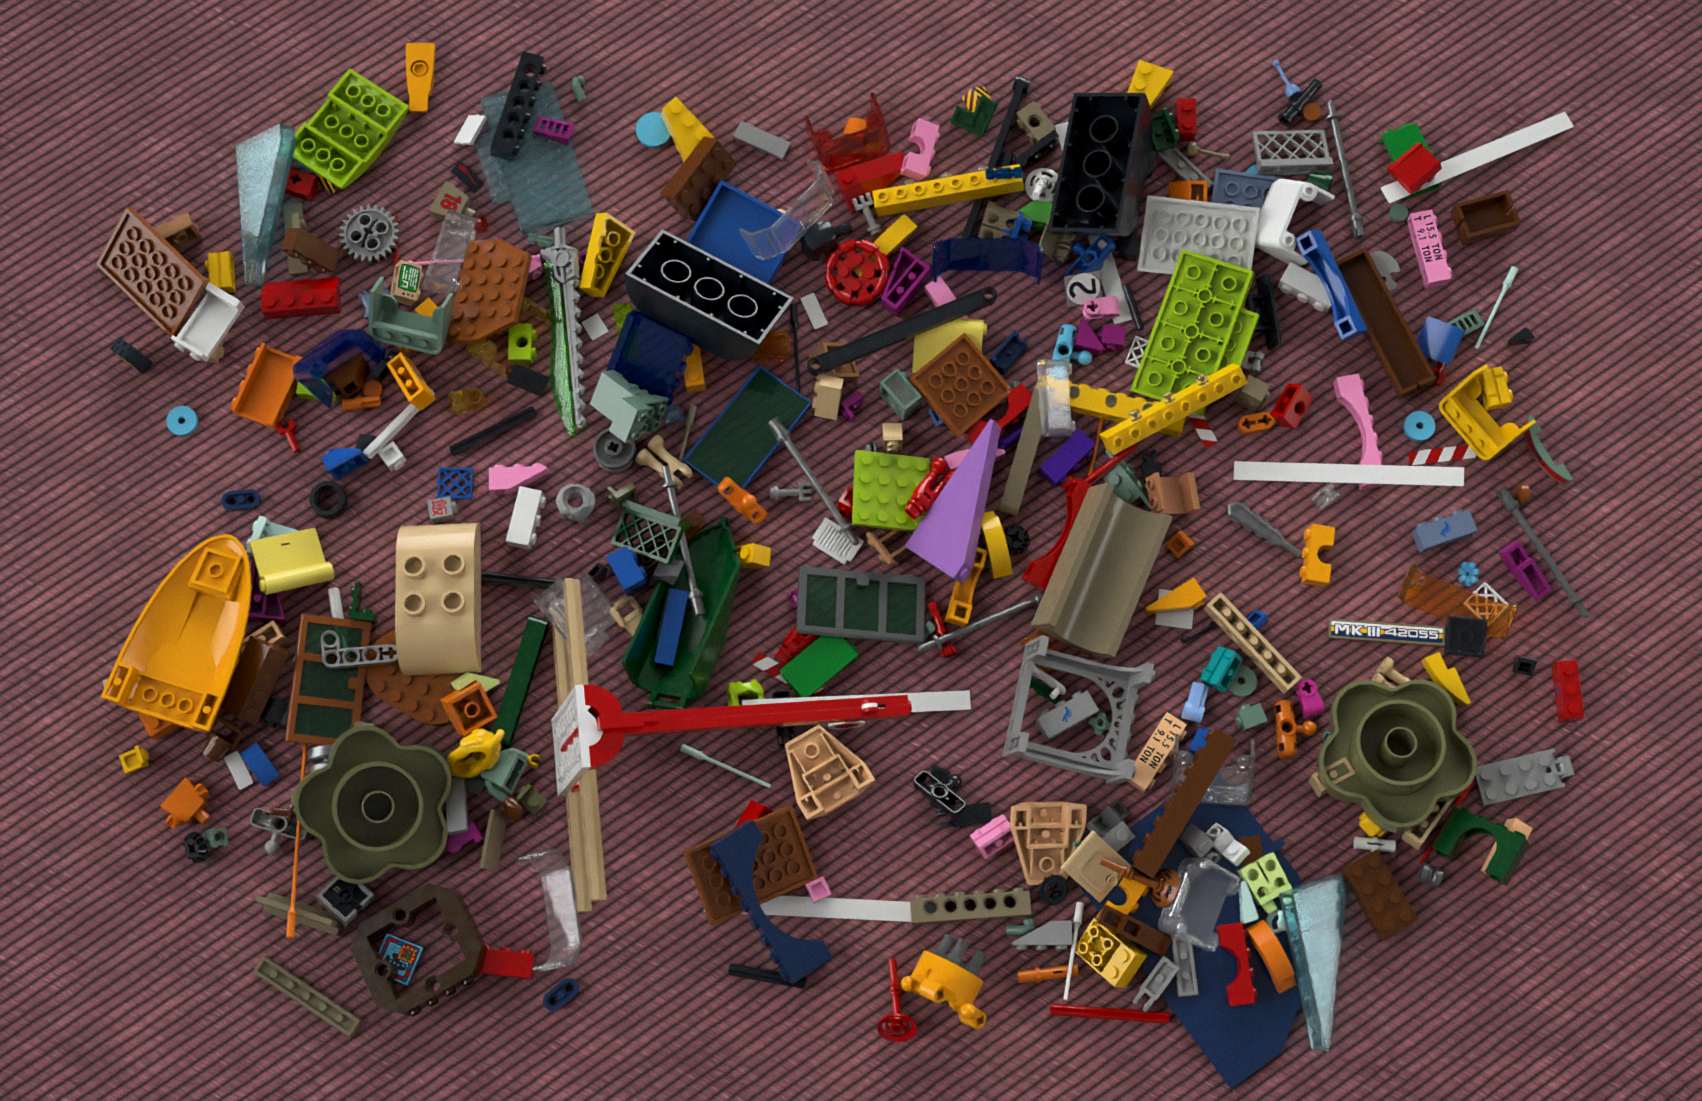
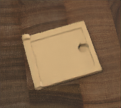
M1092 830L1060 868L1098 902H1101L1122 878L1121 874L1100 865L1102 858L1104 857L1123 867L1127 866V869L1131 865L1101 839L1096 831Z

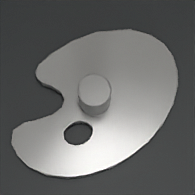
M1383 251L1371 253L1370 256L1382 278L1386 279L1385 284L1390 292L1394 291L1397 288V283L1391 279L1390 274L1400 272L1396 260Z

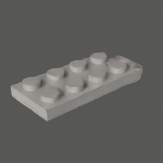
M1549 749L1478 766L1475 779L1483 806L1565 787V783H1562L1561 778L1575 775L1570 757L1564 756L1555 759L1553 754L1555 749ZM1546 768L1550 769V773L1546 772Z

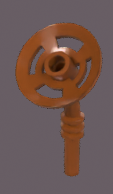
M1104 857L1102 858L1100 865L1121 874V877L1125 876V879L1129 878L1130 881L1134 880L1151 887V899L1156 906L1166 908L1176 900L1180 881L1178 874L1173 869H1161L1152 880L1136 873V870L1131 871L1132 868L1127 869V866L1123 867ZM1168 873L1172 879H1170L1168 876H1165L1164 874ZM1170 886H1172L1171 894L1167 898L1166 894L1169 892Z

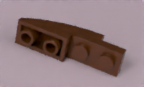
M694 509L683 518V520L691 523L689 531L684 530L686 541L688 542L695 537L697 533L708 525L697 509ZM676 530L668 533L670 540L675 537ZM664 536L657 540L659 547L666 543ZM654 543L647 546L649 553L655 550ZM668 547L661 551L664 559L667 558L669 553ZM636 554L639 563L645 571L658 565V560Z
M1104 904L1096 923L1162 957L1165 956L1172 941L1170 937L1106 904Z

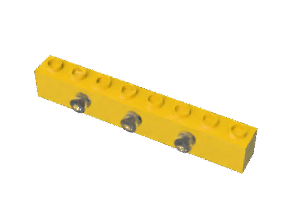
M1020 164L990 170L988 166L984 165L977 168L978 172L952 176L950 172H945L940 175V179L915 183L914 179H907L902 186L873 191L875 210L878 217L1024 191Z
M1232 363L1209 376L1205 373L1195 378L1196 383L1176 394H1173L1172 391L1163 394L1161 402L1142 412L1139 409L1131 411L1128 414L1129 419L1099 434L1106 450L1115 455L1248 384L1241 367Z
M1048 375L1039 376L1037 385L1054 390L1050 407L1103 418L1104 420L1121 423L1159 403L1157 401L1153 403L1147 402L1141 397L1130 398L1124 393H1109L1108 390L1098 388V390L1092 389L1086 384H1072L1069 380H1055ZM1185 417L1158 432L1180 437Z

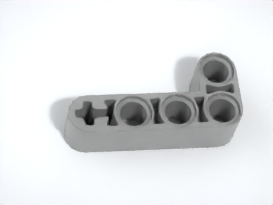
M328 630L321 636L322 660L328 669L387 665L398 662L397 654L393 655L392 659L389 658V655H383L384 660H381L379 650H382L383 654H388L389 650H393L394 653H397V647L394 644L341 649L340 640L336 632ZM328 636H334L336 641L332 645H327L325 639ZM370 651L376 652V659L372 661L367 660V653ZM350 653L356 654V661L348 662L346 660L347 655ZM328 656H337L336 663L328 664Z

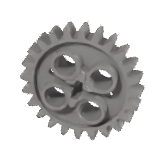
M367 204L365 210L360 206L359 212L353 209V216L347 214L349 220H343L345 226H341L340 230L344 233H340L339 236L343 239L340 243L344 246L343 249L345 252H348L350 258L354 256L356 261H359L361 258L363 264H365L367 259L371 264H373L374 259L380 263V257L387 259V253L393 254L391 248H398L394 242H400L399 237H397L401 235L400 230H398L400 226L398 223H395L397 220L390 211L386 212L384 207L379 210L377 205L371 209L370 205ZM365 220H370L369 224L362 225ZM381 228H386L385 232L379 233ZM356 236H361L360 240L353 241ZM374 243H377V244H378L375 248H373V249L370 248V246H371L372 244H374Z

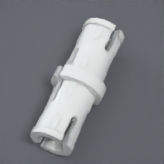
M1356 836L1354 838V849L1371 850V852L1378 849V851L1394 853L1396 841L1378 839V837L1362 838Z

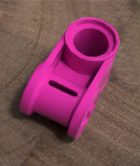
M1310 679L1300 682L1296 686V694L1304 718L1307 719L1324 714V705L1315 682ZM1305 686L1309 687L1310 690L1307 692L1303 691L1302 688Z

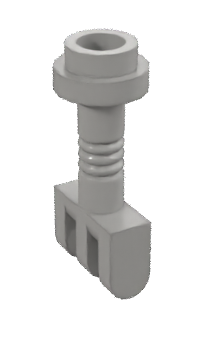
M868 192L865 193L866 202L863 195L858 196L861 204H858L856 198L852 199V203L856 212L863 210L869 224L867 231L872 236L881 232L880 223L876 224L869 206H872L874 202Z
M798 482V489H778V485L770 487V499L778 501V497L798 496L799 503L812 502V497L804 496L812 494L811 489H804L811 487V483Z

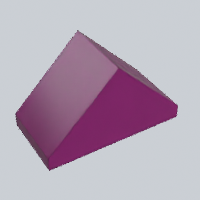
M1082 318L1079 323L1073 350L1080 352L1087 350L1093 355L1100 356L1103 354L1104 347L1086 320Z

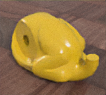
M475 729L471 734L464 737L460 741V746L447 757L451 776L472 778L486 769H492L500 757V742L505 732L499 729L494 735L485 729Z

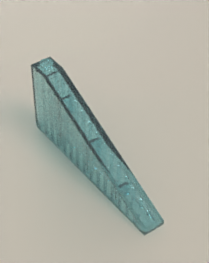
M281 123L236 145L245 284L259 288L263 286L295 149L294 128Z
M1327 874L1279 894L1312 1050L1328 1051L1330 1048L1346 901L1343 876Z

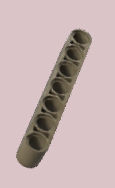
M1035 385L999 511L1014 516L1018 515L1054 390Z

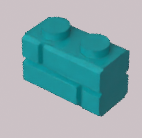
M1218 646L1216 651L1211 654L1209 664L1202 670L1200 680L1209 688L1225 693L1243 659L1235 651Z

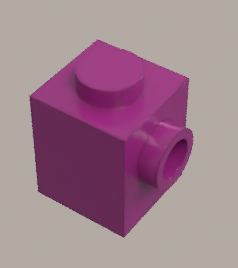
M1103 324L1102 331L1098 330L1097 338L1105 351H1122L1126 327Z

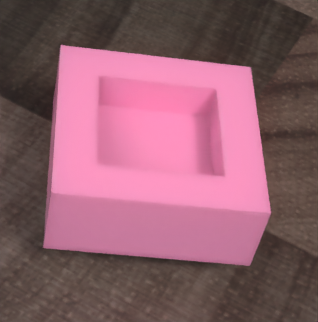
M824 876L805 884L813 903L832 895Z

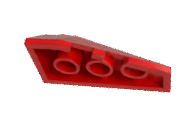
M902 151L850 167L835 174V183L851 214L856 212L852 203L853 198H856L858 204H861L858 196L863 195L866 202L865 193L869 192L872 200H874L873 191L886 189L902 176L900 174L904 160Z

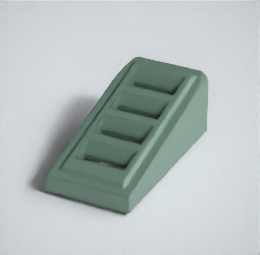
M1475 309L1448 322V324L1462 329L1459 324L1461 322L1466 329L1463 337L1485 325ZM1473 315L1478 324L1475 325L1470 316ZM1465 319L1468 320L1472 327L1469 328V326L1465 322Z

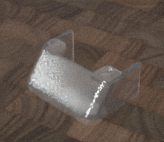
M448 209L421 287L422 291L444 295L457 292L460 282H457L459 270L469 241H474L477 232L473 230L477 222L476 218Z
M1067 359L1037 360L1041 439L1071 437L1072 432H1076L1075 420H1071L1068 376L1072 374V365L1067 362Z
M1175 734L1172 778L1173 797L1175 795L1173 789L1179 780L1183 782L1186 777L1183 773L1188 764L1193 765V755L1188 751L1178 750L1179 734ZM1251 739L1250 755L1237 756L1233 761V767L1221 766L1202 797L1201 803L1243 806L1251 801L1255 763L1254 739Z

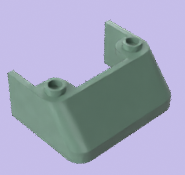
M380 276L370 291V337L378 342L429 354L440 353L444 347L452 320L453 293H449L441 307L434 310L433 317L397 309V300L392 295L383 293L384 277Z

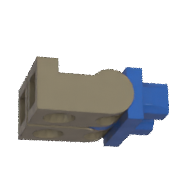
M988 201L977 240L1008 247V249L1012 250L1014 246L1025 248L1028 236L1018 232L1019 229L1029 232L1032 220L1023 217V212L996 206L994 202Z

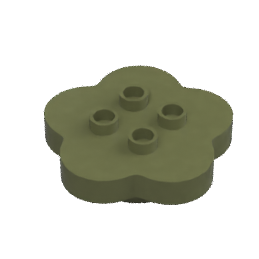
M1361 680L1348 684L1336 696L1329 714L1332 735L1324 743L1316 761L1318 779L1326 788V792L1334 798L1348 803L1359 804L1367 817L1378 827L1394 833L1411 831L1426 820L1432 812L1435 803L1449 801L1458 797L1473 781L1477 771L1475 751L1469 741L1456 730V708L1454 702L1441 686L1427 680H1411L1397 687L1390 688L1379 682ZM1346 757L1356 774L1335 785L1332 781L1349 773V769L1344 762L1326 772L1325 767ZM1332 770L1338 773L1336 778L1330 777Z
M367 725L356 726L345 731L337 738L331 748L327 764L310 772L299 783L294 795L295 814L303 828L322 841V852L325 862L336 877L353 884L371 882L382 876L392 867L419 869L433 863L441 855L445 848L448 834L441 807L451 788V772L445 759L431 748L422 745L401 746L390 734L382 729Z

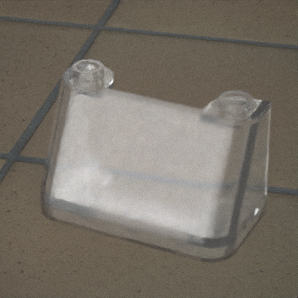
M1186 858L1181 863L1177 872L1180 881L1178 896L1170 906L1163 909L1158 922V929L1206 951L1215 952L1219 945V936L1213 932L1225 897L1232 896L1239 891L1242 878L1207 858Z

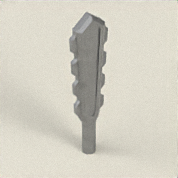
M1239 501L1227 505L1228 516L1231 518V521L1236 524H1242L1243 528L1249 532H1255V536L1260 539H1266L1267 543L1271 546L1283 547L1297 558L1300 557L1302 551L1287 542L1282 532L1277 528H1272L1270 522L1267 520L1263 521L1261 515L1250 511L1248 505Z

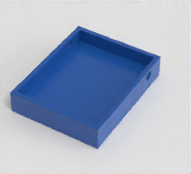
M721 180L686 242L771 285L800 235L803 225Z

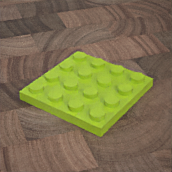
M856 450L854 454L852 525L914 532L928 511L914 520L904 509L908 506L907 502L911 499L915 488L930 472V458Z

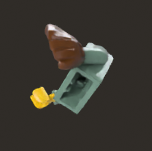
M509 748L499 753L500 757L495 766L490 770L486 769L483 771L481 777L485 780L484 784L489 793L502 802L505 812L515 821H520L523 816V808L510 795H512L528 762L531 768L537 769L538 764L532 761H540V757L537 754L528 756V753Z

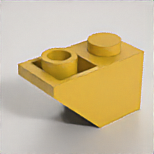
M755 543L736 547L741 568L759 569L770 567L771 548Z

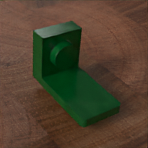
M355 581V587L352 586L351 588L353 602L348 610L350 619L377 624L378 616L372 610L361 609L360 612L363 585Z

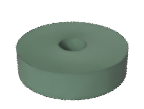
M1239 666L1227 688L1228 692L1240 698L1249 696L1257 685L1255 673L1249 667ZM1238 679H1243L1244 684L1240 685Z

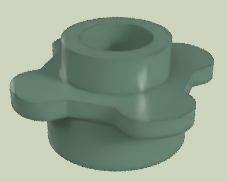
M1103 712L1099 713L1097 717L1089 719V725L1092 726L1096 735H1101L1102 732L1110 729L1111 723L1108 722L1106 714Z

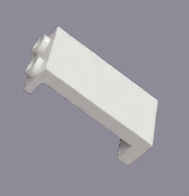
M208 283L205 287L208 293L178 336L175 337L173 335L171 337L177 349L182 352L187 350L190 352L189 355L197 361L202 359L207 362L245 308L240 300L211 283Z

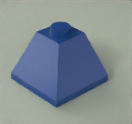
M354 448L330 449L321 457L326 469L336 481L369 463L361 449Z

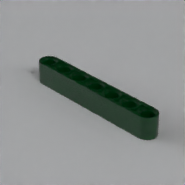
M531 615L528 618L492 731L494 735L499 729L505 732L500 742L501 746L510 748L549 628V620Z

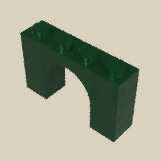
M1453 807L1432 845L1435 853L1454 862L1467 839L1477 834L1489 835L1496 840V851L1485 872L1489 878L1507 886L1529 847L1526 836L1519 831L1511 832L1500 823L1495 825L1482 815L1477 817L1466 808L1462 807L1459 809Z

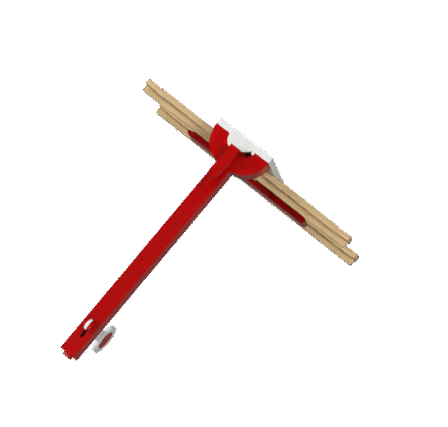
M565 578L563 581L565 602L552 601L550 604L558 711L551 721L558 796H566L573 893L575 894V914L592 911L591 902L606 900L607 898L596 769L609 763L618 754L623 745L624 737L828 723L829 729L856 728L865 725V721L906 718L912 711V704L908 700V695L622 713L620 703L612 693L602 687L588 684L579 579Z

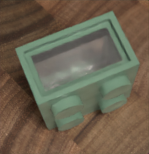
M896 369L880 382L879 395L902 421H905L921 408L922 396L909 382V377L906 373Z

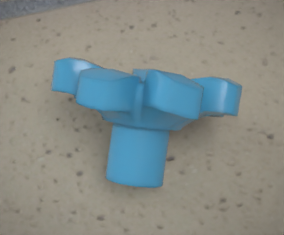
M1463 562L1461 564L1462 568L1458 570V574L1462 576L1458 580L1460 583L1465 582L1466 586H1472L1479 581L1477 577L1480 571L1475 569L1476 564L1474 562L1469 564L1468 562Z

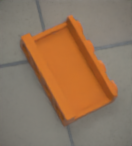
M262 342L255 351L253 363L249 364L245 380H242L239 385L237 397H234L231 402V410L237 416L277 431V423L281 422L297 387L299 372H304L307 362L303 357L298 355L296 357L270 348Z

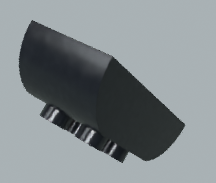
M1074 93L1047 231L1050 234L1125 237L1132 233L1139 217L1152 147V115L1145 93Z
M663 229L625 273V287L629 298L643 316L668 332L695 344L702 350L727 360H743L752 356L794 299Z

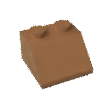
M188 212L176 216L170 222L160 224L155 229L176 250L202 238L200 231Z
M822 342L808 352L809 358L847 343ZM855 361L821 374L843 378L844 382L860 377ZM818 364L812 365L814 369L820 367ZM821 375L816 376L818 382H820Z

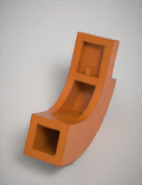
M1262 920L1246 928L1251 944L1259 952L1269 970L1276 991L1280 994L1296 986L1297 984L1293 976L1295 973L1290 961L1267 923Z

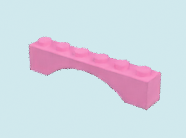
M1359 373L1337 377L1333 382L1337 401L1352 414L1361 432L1363 445L1359 465H1382V453L1377 448L1378 437L1372 428L1374 424L1373 417L1368 412L1369 401L1363 392L1365 388L1363 379H1360ZM1358 483L1359 490L1380 487L1383 484Z

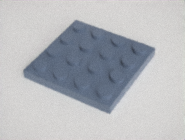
M1216 168L1211 202L1260 208L1261 212L1273 182L1285 178Z

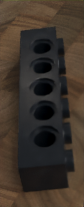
M525 51L522 52L490 147L491 156L513 162L514 156H518L520 150L518 144L524 138L525 123H529L531 116L529 111L535 105V93L540 90L542 83L540 78L541 75H545L547 69L543 56ZM528 73H533L534 75H533V76H527L526 74H528ZM522 89L529 90L528 92H521ZM517 105H522V106H524L523 108H520V109L516 108ZM517 121L518 124L511 125L510 122ZM507 137L512 138L511 141H505L504 139Z

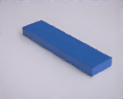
M672 588L669 590L654 664L674 667L689 591Z

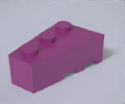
M902 246L881 298L882 307L895 317H898L931 277V267Z
M252 559V591L248 621L268 623L274 621L279 624H287L280 592L268 595L261 592L259 588L260 579L255 562Z

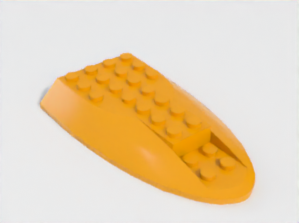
M228 534L211 537L196 546L175 565L152 595L133 626L116 660L101 698L128 710L188 729L210 732L238 661L250 610L252 591L250 562L244 546L236 537Z

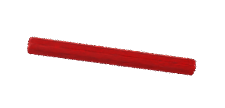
M1051 1004L1050 1014L1059 1016L1164 1024L1169 1023L1170 1015L1167 1012H1145L1140 1010Z

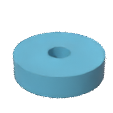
M178 406L169 412L166 423L173 434L179 437H186L195 432L199 420L197 414L190 407ZM181 419H185L183 424H180Z
M1415 411L1405 419L1403 424L1404 433L1412 441L1424 442L1435 431L1434 419L1424 411ZM1416 424H1420L1422 429H1418Z

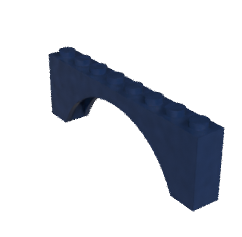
M747 820L708 845L711 849L709 853L715 862L718 861L721 866L719 870L725 879L728 878L732 893L739 897L741 909L749 914L751 918L749 922L754 930H758L760 933L759 939L763 946L768 947L771 952L769 954L774 964H778L781 969L779 973L785 982L788 981L794 984L833 956L823 940L792 937L778 929L761 909L753 886V864L757 849L764 837L754 820Z

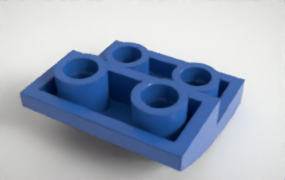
M1428 316L1416 342L1424 356L1450 366L1465 330Z

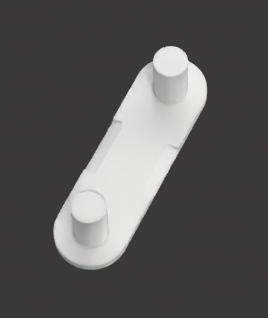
M1034 665L1032 675L1053 689L1050 694L1052 699H1055L1059 694L1064 695L1066 693V688L1061 683Z

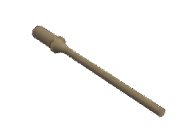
M689 405L686 422L684 423L685 435L679 456L681 463L689 431L694 426L693 421L697 409L694 405ZM678 471L675 473L676 477H679Z

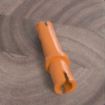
M1077 964L1072 966L1071 977L1078 976ZM1069 965L1042 969L1035 967L1034 970L1017 972L1018 983H1041L1044 980L1067 978Z

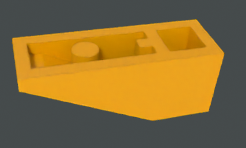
M1192 578L1147 606L1144 613L1148 615L1188 611L1191 608L1196 610L1205 604L1203 601L1207 596L1195 578Z

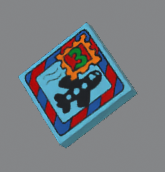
M387 933L379 954L382 960L392 962L398 967V976L395 981L408 986L424 948ZM388 967L383 969V976L388 973Z

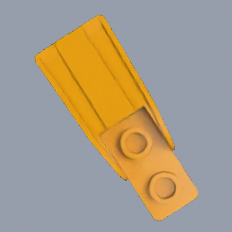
M434 43L406 44V76L410 112L428 111V95L431 96L434 83Z

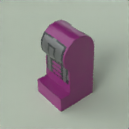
M473 822L468 825V832L448 837L445 847L450 853L459 854L464 850V847L474 841L480 845L485 839L477 825Z

